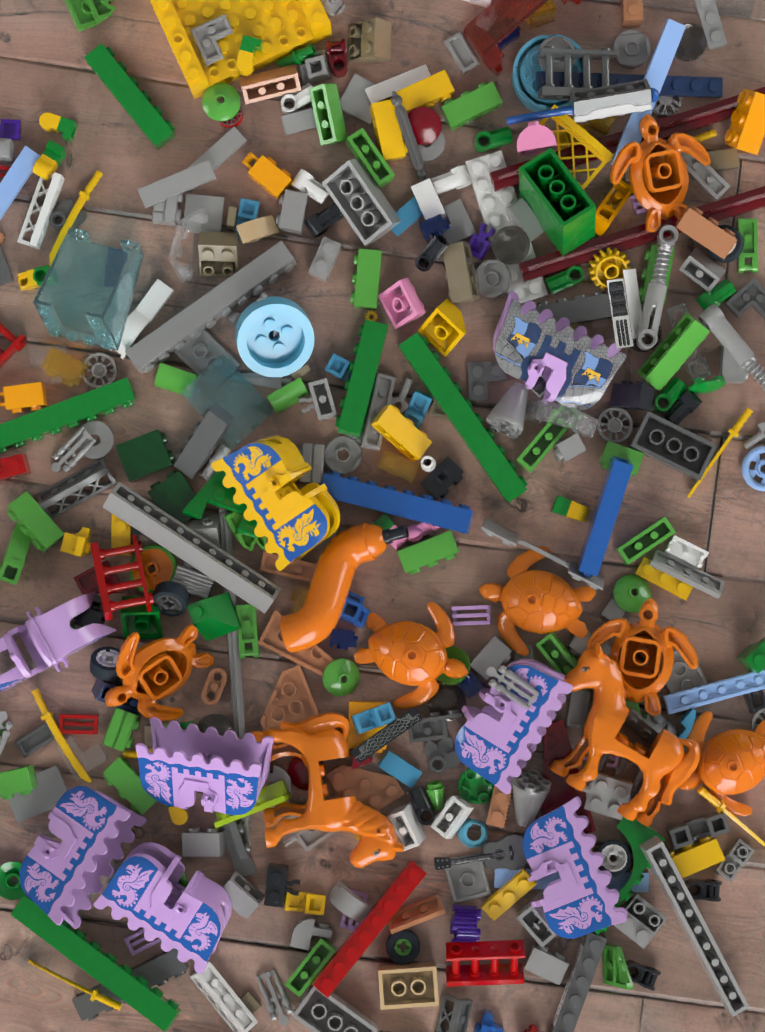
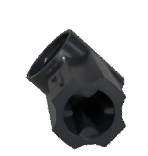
M333 203L320 213H315L308 217L304 224L312 236L317 238L324 234L330 226L344 218V215L336 203Z
M436 234L424 250L421 251L415 260L418 270L423 272L430 270L436 260L449 246L447 239L443 235Z
M687 389L677 399L678 402L666 412L664 417L666 420L678 425L703 401Z
M423 786L408 791L407 794L419 823L430 825L435 818V813ZM423 811L431 813L432 817L429 821H424L421 818Z

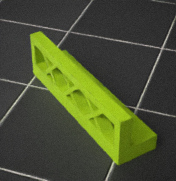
M283 779L262 787L256 804L251 811L245 814L229 815L214 811L218 819L214 822L215 828L291 798L285 780Z

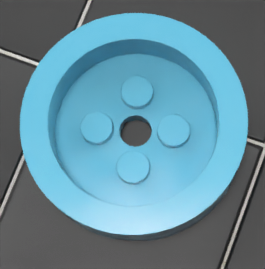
M559 34L537 36L523 45L515 58L511 76L513 90L518 100L533 112L549 110L554 104L559 108L571 106L569 100L538 99V92H536V72L544 71L539 65L537 57L540 45L551 36H566ZM566 37L572 42L575 49H582L576 42ZM575 59L572 72H583V59Z
M274 296L266 297V299L256 303L253 302L242 312L236 324L235 340L243 362L252 371L266 377H283L296 372L308 361L314 347V331L307 314L297 303L287 298ZM271 331L279 332V337L270 339L269 333Z

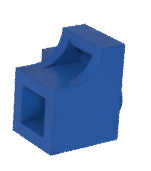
M349 591L339 619L362 629L370 610L363 607L365 598Z
M484 1009L480 1023L476 1022L473 1032H504V1027L493 1021L492 1011Z

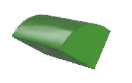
M160 363L155 378V387L191 398L198 376Z
M298 378L269 394L267 398L278 415L299 403L298 399L310 397V394L302 379Z

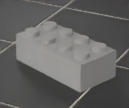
M359 158L348 160L322 182L364 246L374 244L401 222V219Z
M313 985L310 986L292 1013L293 1018L313 1032L378 1031V1024L337 994L332 992L327 998Z

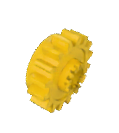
M607 248L605 253L599 250V256L593 255L595 261H589L592 266L588 268V272L591 274L589 278L596 287L599 286L602 290L607 287V280L624 278L623 270L631 269L627 265L630 261L625 258L626 255L623 252L619 253L616 248L613 252L610 248Z

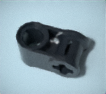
M688 879L685 882L689 892L691 886L697 885L698 887L697 891L691 894L693 899L713 902L721 901L719 891L722 881L715 879Z
M627 960L628 970L631 967H636V972L630 975L632 982L654 991V984L658 975H661V971L633 960Z

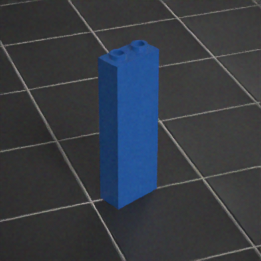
M613 455L577 563L581 574L590 578L593 575L598 577L634 466L631 461Z

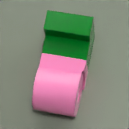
M385 513L373 523L380 526L383 530L398 528ZM407 538L395 540L391 543V546L397 550L407 541Z

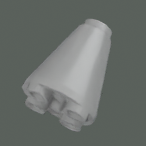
M514 383L489 413L486 421L490 425L489 429L492 432L499 433L500 431L511 439H517L521 435L524 428L528 389L525 388V385Z
M537 770L522 772L519 777L512 778L514 814L516 823L521 826H529L533 822L551 788V782L541 776Z

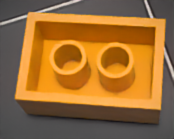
M743 88L737 99V109L731 116L732 123L730 129L725 134V145L758 155L765 135V94Z

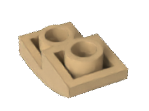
M272 215L257 218L236 226L243 244L256 242L261 238L275 236L279 233Z

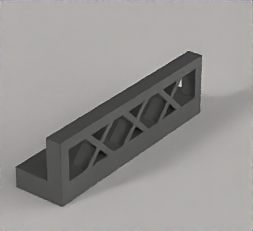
M102 457L37 493L36 497L40 507L51 519H54L117 484V481ZM105 475L110 479L105 483H99V479ZM93 486L91 491L82 492L83 487ZM69 495L76 496L75 500L71 502L65 501ZM53 504L59 505L58 509L50 512L47 508Z
M443 994L436 1032H466L473 1000L468 998L459 999L449 994ZM449 1001L454 1002L452 1012H449L448 1009ZM445 1020H448L450 1025L448 1031H445L444 1028Z

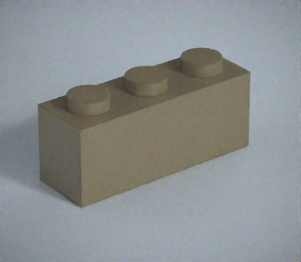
M461 241L449 244L441 254V257L445 263V279L448 282V297L451 303L461 304L480 299L470 243Z

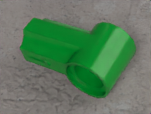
M509 126L489 132H479L474 141L475 150L484 153L489 149L512 144L513 139ZM483 138L487 140L488 144L483 146L479 144L478 140Z
M572 266L564 272L545 279L551 295L580 284L583 280L584 272L579 266ZM577 271L580 274V278L572 280L569 274Z
M726 278L710 292L706 291L695 300L704 311L713 303L720 306V303L734 294L736 290L731 281Z
M675 377L653 400V410L656 413L662 414L670 409L687 389L685 383ZM659 399L666 402V408L659 407Z

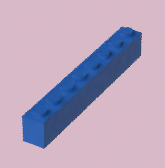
M330 471L329 474H323L321 485L325 483L328 488L327 491L336 501L469 534L474 511L470 510V506L459 504V507L451 505V501L441 499L440 502L433 501L432 496L422 494V497L414 496L415 492L403 490V493L397 492L396 487L385 485L384 488L378 487V483L369 480L366 483L359 482V478L349 475L348 479L340 477L341 473Z

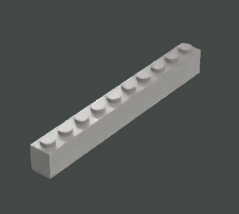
M282 241L278 242L130 347L125 353L141 374L151 371L156 363L168 359L169 354L174 350L182 349L185 346L184 342L190 338L192 340L200 336L203 329L213 327L218 319L230 315L232 309L244 305L252 295L261 293L263 287L275 283L283 273L292 271L295 267L294 265L297 264L294 257Z
M120 482L111 491L103 505V508L264 614L281 590L280 587Z
M654 836L640 844L642 852L724 1008L732 1017L748 1009L749 1005L663 841Z

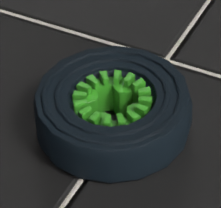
M404 929L388 936L386 952L394 962L408 964L418 956L420 941L413 931ZM404 941L409 947L401 951L398 944Z

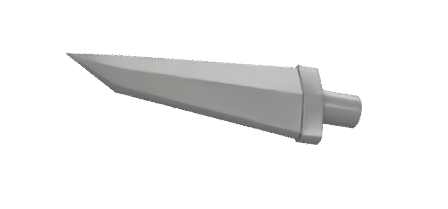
M252 372L237 373L226 380L280 389L282 384L291 383L292 377H266Z

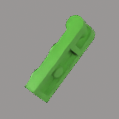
M738 219L737 230L743 237L744 247L742 253L737 258V273H744V271L757 273V219ZM745 258H751V263H745Z
M251 604L236 605L237 616L242 627L238 630L240 659L246 658V656L260 657L256 608ZM245 643H252L253 648L246 649Z

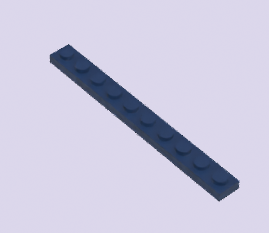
M545 71L536 72V92L546 84ZM553 71V84L555 87H562L564 85V72ZM572 72V85L574 87L581 88L583 86V72ZM591 73V86L593 88L602 87V73ZM609 73L610 85L643 80L645 75ZM666 76L659 96L723 97V78Z

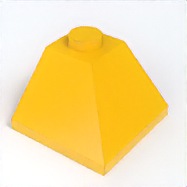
M448 298L434 310L418 330L444 357L450 353L467 333L462 312Z

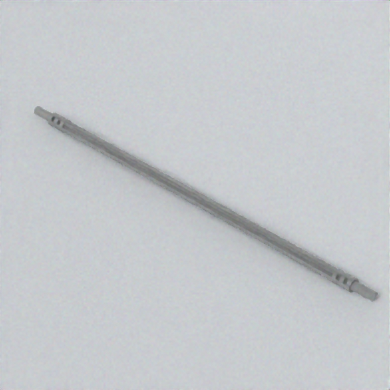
M219 507L221 549L233 556L232 532L223 517L230 510ZM224 587V593H230L236 610V594ZM238 630L227 634L234 732L239 739H243L245 719ZM251 815L241 818L240 822H242L245 833H243L245 841L248 840L251 846L250 827L252 826Z

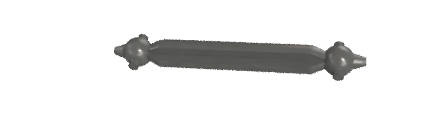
M393 91L391 103L395 106L394 112L412 165L417 170L416 176L421 181H424L427 177V171L423 168L424 162L406 109L402 105V98Z

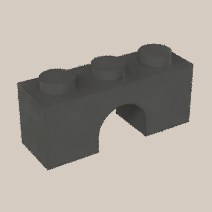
M715 811L666 827L671 846L674 849L693 844V841L702 837H715L730 832L725 813L723 811L720 813Z

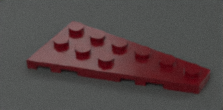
M563 719L554 721L546 728L547 731L544 735L543 777L551 782V788L542 804V816L578 796L582 804L576 810V814L578 816L585 815L589 819V823L583 829V832L585 834L595 832L596 828L591 811L584 809L586 801L585 792L575 790L565 781L569 775L578 773V768L570 769L565 778L549 769L554 760L566 758L572 752Z

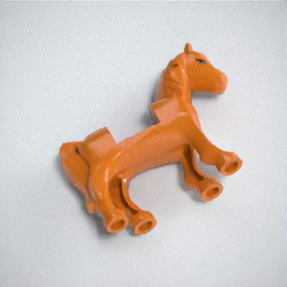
M596 643L594 649H587L582 653L575 668L564 677L565 682L573 685V692L585 688L594 689L593 705L587 715L584 732L573 751L566 758L554 760L549 769L565 778L570 769L578 768L582 765L583 759L588 753V759L584 768L576 774L569 775L565 780L573 788L583 791L586 782L596 779L602 754L617 755L636 763L643 773L642 787L631 801L622 803L617 812L628 820L634 821L636 819L641 824L650 827L653 818L660 811L661 804L671 805L676 789L697 768L700 761L699 744L692 739L678 738L670 731L662 729L647 752L645 751L646 748L641 744L635 743L634 745L628 741L629 738L618 733L629 713V708L625 706L622 672L615 660L610 659L608 655L603 653L600 644Z
M336 712L323 713L298 723L283 721L280 723L279 729L270 728L265 731L251 732L258 742H262L265 736H272L274 738L270 762L283 756H295L302 759L308 769L309 784L306 804L284 801L277 804L274 808L269 807L263 810L267 849L275 847L286 834L300 830L315 829L327 832L347 831L360 835L359 843L350 853L349 858L350 862L357 868H363L375 861L392 860L397 852L404 851V846L397 841L395 827L389 819L379 811L357 801L355 795L325 799V796L328 795L327 783L323 784L322 777L325 776L324 764L320 765V761L350 757L347 737L351 723L344 715ZM336 728H341L342 733L339 730H336ZM288 815L299 816L294 819H280ZM277 820H279L278 824L274 828H268L274 826Z

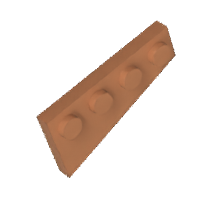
M275 609L258 644L323 676L324 669L334 659L318 645L295 653L289 652L283 642L280 629V620L283 615Z

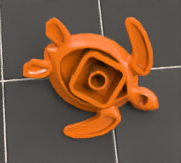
M646 114L639 122V130L644 141L640 144L632 141L619 151L612 164L610 182L613 185H617L628 168L632 191L638 202L648 211L646 230L655 232L661 226V219L667 220L675 215L679 220L687 208L682 202L688 190L689 176L687 165L681 152L689 154L704 166L710 165L711 160L706 149L690 135L674 133L667 141L658 138L659 126L652 116Z
M539 546V548L550 553L551 550L548 547ZM532 549L517 556L507 570L510 580L505 586L499 583H485L479 587V592L485 599L492 602L501 601L504 611L497 616V626L500 635L511 649L523 656L529 654V649L518 634L515 626L528 632L539 634L553 633L566 628L573 635L584 638L588 630L586 624L578 620L583 611L581 602H589L596 595L595 589L589 586L573 589L569 583L554 573L543 570L527 571L533 564L545 558L544 555Z
M649 598L644 601L640 608V621L630 624L627 619L615 618L605 622L591 635L586 648L594 649L596 643H599L601 646L607 640L616 636L617 638L611 649L610 659L615 660L622 672L625 692L624 700L626 701L628 698L635 703L645 701V711L652 716H657L661 714V705L657 693L664 687L672 673L674 664L673 646L691 669L698 667V657L688 637L679 629L667 626L663 630L655 624L659 613L658 605L654 599Z
M434 602L427 603V610L435 623L436 633L431 628L412 621H400L387 625L379 615L373 612L367 616V626L374 633L368 638L369 649L360 648L354 654L355 662L360 664L375 662L378 668L391 680L405 685L419 686L413 692L397 698L394 701L396 708H413L429 701L439 689V684L435 679L442 673L457 679L463 678L468 674V670L462 662L455 658H447L446 648L451 647L455 640L454 628L446 612Z
M189 624L178 638H161L142 646L137 651L136 648L140 636L138 632L129 635L121 646L116 660V673L122 679L123 685L107 691L105 694V704L111 707L120 706L130 697L138 700V711L146 718L156 717L161 721H169L181 717L184 714L183 709L163 706L156 702L171 696L179 690L189 678L193 667L206 668L214 664V657L207 652L196 653L195 644L192 642L198 636L197 627Z
M706 711L696 719L687 739L698 742L700 761L692 775L678 788L691 790L703 784L710 789L708 792L711 795L715 796L719 801L721 799L724 801L725 808L734 816H748L752 813V808L727 797V795L743 793L755 787L764 778L765 720L757 726L754 732L744 729H730L716 734L705 743V735L713 718L712 712Z

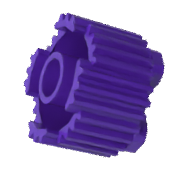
M452 905V911H455V915L450 922V934H454L451 942H476L480 940L481 930L477 928V923L481 920V909H477L476 906Z

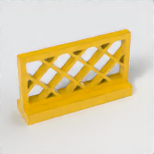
M554 104L551 109H555V108H559V107H557V106ZM567 114L550 117L556 122L557 130H553L552 133H557L558 157L561 160L572 159L573 170L569 171L573 173L575 179V173L587 172L586 182L583 185L580 184L584 190L611 160L613 154ZM549 118L542 119L539 125L545 126ZM568 132L571 135V143L560 144L559 133ZM574 145H583L586 155L574 156ZM560 146H571L572 156L561 157ZM597 157L602 163L598 168L589 169L588 158ZM586 158L587 169L575 170V159ZM589 171H594L589 177Z

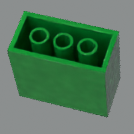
M552 147L519 167L520 198H523L532 209L543 231L562 256H565L595 236L596 205Z

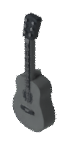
M507 833L497 840H488L482 843L480 854L455 858L434 857L435 869L442 870L451 868L454 865L483 861L484 865L491 870L497 868L509 870L522 869L527 864L523 852V837L516 833Z

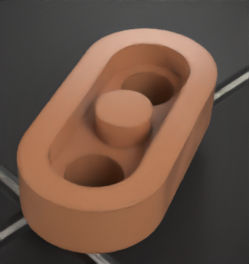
M214 668L208 674L201 693V698L207 705L218 703L228 679L227 672L223 668ZM217 673L222 676L220 681L215 679ZM211 691L215 693L213 699L208 697V693Z

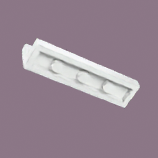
M55 172L50 177L52 180L48 189H45L43 185L45 179L39 178L17 240L18 243L40 250L49 225V217L54 211L65 180L61 174ZM46 194L43 206L39 207L37 203L38 197ZM39 212L37 223L33 225L31 216ZM33 229L30 242L23 240L25 233Z
M210 961L207 963L203 974L194 972L189 976L233 1032H248L258 1023Z

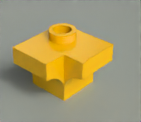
M82 527L76 534L65 532L60 551L85 557L91 550L89 541L93 529Z

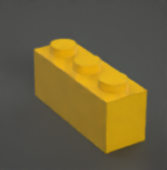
M443 70L398 90L396 93L401 96L402 105L405 107L408 115L415 107H428L431 109L435 106V103L440 101L444 103L451 99L454 95V88L446 71Z
M391 100L372 103L369 109L378 151L386 162L403 159L408 150L405 141L403 142L402 133L394 112L395 106L392 105Z
M391 404L382 407L370 423L374 429L411 462L419 460L432 443L425 432L418 430L412 420L405 418L400 413V410Z
M710 836L699 838V842L681 847L682 849L676 852L674 850L668 851L682 878L725 860L717 839Z

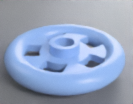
M759 446L750 450L744 457L742 475L751 488L765 492V472L761 471V466L765 465V459L760 460L759 455L765 453V446ZM751 461L756 462L755 470L749 469ZM755 475L762 478L760 483L753 479Z

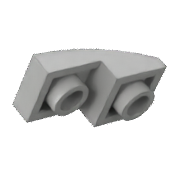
M313 108L281 116L285 135L317 127Z
M519 198L507 207L513 223L519 225L526 242H531L544 232L537 217L523 198Z
M737 839L724 855L725 860L719 862L714 871L728 882H732L740 868L745 866L755 850L742 840Z

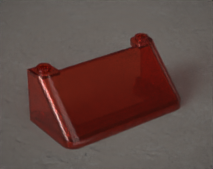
M495 0L467 24L464 29L466 40L493 74L497 76L503 71L501 61L505 57L496 45L548 0ZM561 0V2H562L564 5H565L566 3H568V2H573V3H575L577 6L580 5V4L584 1V0Z

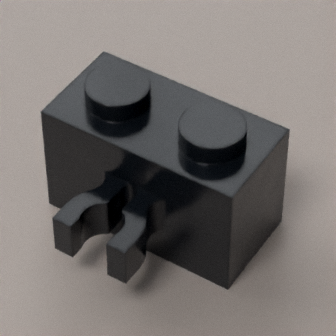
M622 380L621 383H613L610 406L627 410L651 411L655 388L647 386V382L636 381V384L626 380Z
M447 456L421 482V485L436 500L439 497L444 499L450 492L448 488L452 484L456 486L463 479L461 475L464 471Z
M99 595L94 596L92 605L86 611L73 618L76 619L74 624L81 627L93 623L105 624L104 612L100 610L102 602Z
M269 864L264 897L265 906L283 908L286 892L299 896V891L286 887L294 884L300 885L301 881L297 879L287 880L289 865Z

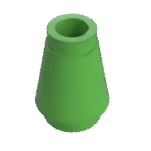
M440 780L430 781L426 787L433 810L444 809L445 786L442 785Z

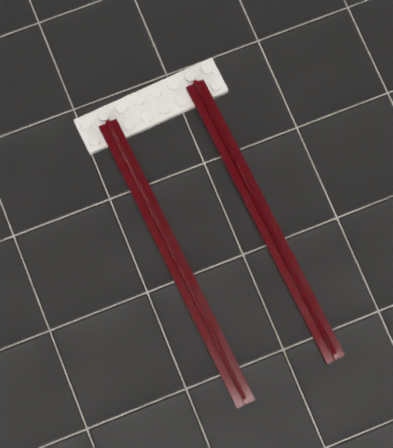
M765 87L752 91L765 94ZM739 95L656 120L659 126L658 138L667 139L676 132L686 133L731 119L732 113L737 109ZM623 131L596 140L614 155ZM583 145L574 146V156L586 155ZM572 147L560 150L561 157H571ZM502 151L465 161L483 222L488 224L486 231L488 233L491 228L496 229L495 234L489 237L495 259L505 263L512 275L511 285L506 292L507 296L509 291L516 292L519 297L518 301L521 304L528 300L533 301L548 296L543 276L594 261L593 255L599 256V250L605 253L607 248H610L612 252L616 248L619 252L657 241V234L663 226L672 225L675 227L678 221L675 215L667 220L661 219V226L655 232L647 231L645 223L587 241L565 256H562L559 251L536 257L531 242L525 241L519 225L513 223L507 207L517 201L513 186L519 185V167L530 160L507 167ZM597 157L588 158V163L599 159ZM586 158L575 159V167L586 164ZM572 159L561 160L567 169L573 168ZM765 186L696 208L703 212L701 216L707 220L711 217L717 222L765 207ZM669 232L663 233L664 238L672 236Z

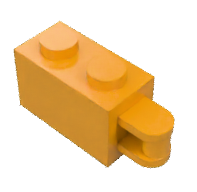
M249 152L241 161L249 169V177L277 200L280 199L281 194H284L285 189L287 190L292 183L291 174L285 169L280 170L276 167L277 163L269 156L266 158L262 155L260 158H257L253 153ZM253 160L256 161L253 166L249 165Z
M42 382L3 387L4 392H0V397L4 396L5 403H1L0 398V407H6V410L12 411V414L24 413V409H31L33 412L42 409V407H47L45 384Z

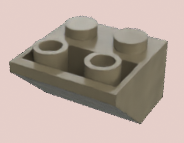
M374 17L349 24L348 62L377 64L390 61L392 22Z
M200 231L198 242L200 276L230 277L238 271L239 233Z

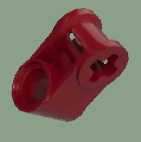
M345 38L336 42L326 41L332 75L336 78H342L348 72ZM336 64L344 66L341 70H337L334 67Z

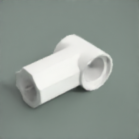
M307 83L301 87V91L284 95L281 99L282 113L287 115L297 112V110L310 103L309 88L313 86ZM286 102H292L294 104V107L288 109L284 106V104Z
M466 165L457 166L448 173L431 178L437 195L455 188L462 189L472 184Z
M300 169L290 186L298 192L307 193L309 197L322 205L328 198L329 193L322 184L314 180L315 178L311 174Z

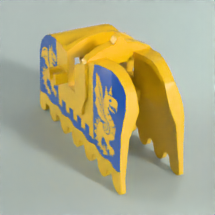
M278 435L268 436L211 463L214 471H224L226 473L222 482L226 488H236V493L233 496L234 502L238 505L242 503L247 505L244 518L248 521H257L258 524L254 529L255 535L268 538V542L265 544V551L269 554H278L279 558L276 560L275 566L279 571L283 570L293 560L302 559L313 548L336 533L340 525V511L335 500L327 491L328 488L325 483L319 485L316 482H312L300 490L294 483L309 473L312 467L308 462L305 463L300 451L289 439Z

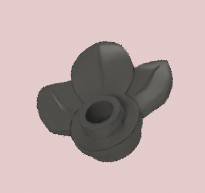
M72 199L62 201L57 211L50 215L49 222L54 229H62L74 207ZM80 211L67 235L68 237L81 235L78 226L86 220V212ZM59 217L62 218L60 224L56 223V219Z
M450 737L441 739L437 744L431 740L426 743L425 755L429 759L428 766L432 772L441 773L446 768H454L459 764L460 759L456 752L453 751V743ZM435 760L441 761V765L439 767H436L434 765Z

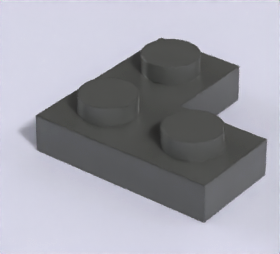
M753 278L730 298L725 305L737 318L752 306L765 319V289Z
M497 361L467 363L469 401H488V382L507 380L506 373L499 367Z

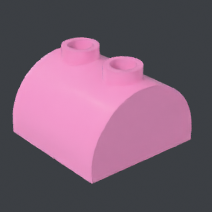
M539 121L527 123L528 127L520 133L517 140L519 157L540 154L551 147L554 151H557L554 134L549 128L539 125Z
M409 278L399 280L378 295L395 329L413 322L426 313L424 304L420 301L415 287L411 284Z

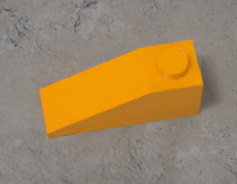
M622 179L617 185L612 187L596 210L595 233L600 237L605 233L633 192L631 186Z

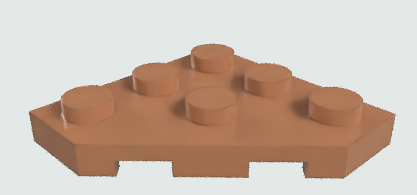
M301 665L282 671L260 721L263 731L270 728L279 729L280 723L283 721L298 723L319 714Z
M341 764L326 773L339 797L355 795L357 801L376 811L405 794L397 779L390 775L362 768L351 770L352 766Z

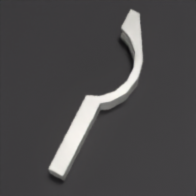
M157 279L137 308L122 323L108 349L110 351L112 349L121 354L120 358L124 360L127 356L125 351L132 347L138 335L152 322L174 290Z

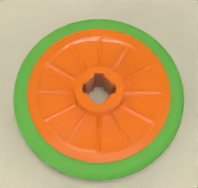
M160 545L143 547V552L140 553L148 593L153 594L157 584L164 581L172 582L177 569V562L174 555ZM135 554L133 555L130 563L137 561ZM155 566L156 571L151 572L150 568ZM139 569L129 571L130 580L140 579ZM142 586L136 587L139 591L143 592Z

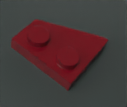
M108 559L102 562V566L111 567ZM95 567L73 577L82 595L94 591L96 594H100ZM116 573L105 577V582L110 583V585L121 583ZM125 590L116 591L112 593H124Z

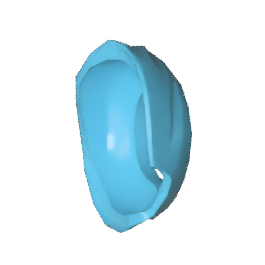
M467 818L457 832L459 840L469 848L482 846V843L487 841L489 834L487 825L484 822ZM472 824L481 826V837L476 841H471L467 837V830Z

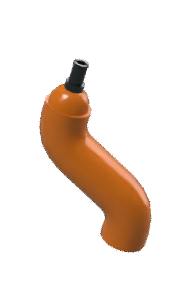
M362 523L350 527L332 538L318 560L303 607L297 612L281 617V635L289 652L295 653L306 650L328 637L336 627L342 614L357 567L362 563L376 560L377 556L381 555L386 550L387 545L393 543V541L408 538L409 532L406 525L391 530L389 528L383 530L380 526Z

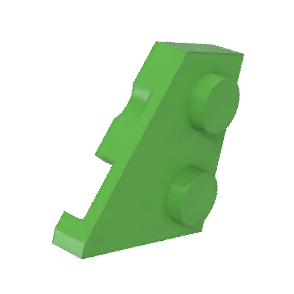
M607 943L603 950V983L629 990L633 989V983L621 946Z

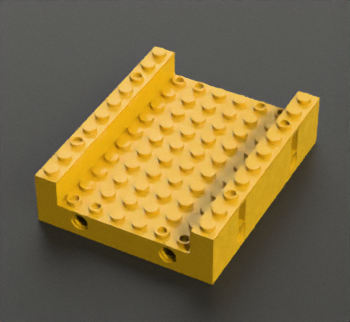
M149 0L194 99L204 95L205 91L212 85L217 83L229 84L240 77H244L239 73L236 65L243 35L261 39L263 42L262 51H256L253 72L277 62L279 58L291 54V51L295 49L299 50L309 44L315 45L332 37L331 22L320 0ZM225 14L233 34L217 40L224 59L206 66L190 29Z

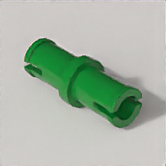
M312 44L299 50L295 49L291 51V54L277 60L279 67L292 64L300 65L303 60L315 56L316 50Z

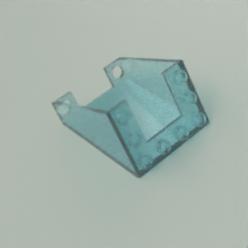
M69 228L33 301L51 336L67 338L73 342H84L90 346L97 345L107 350L119 349L144 257L139 243L121 239L122 250L92 243L87 231Z

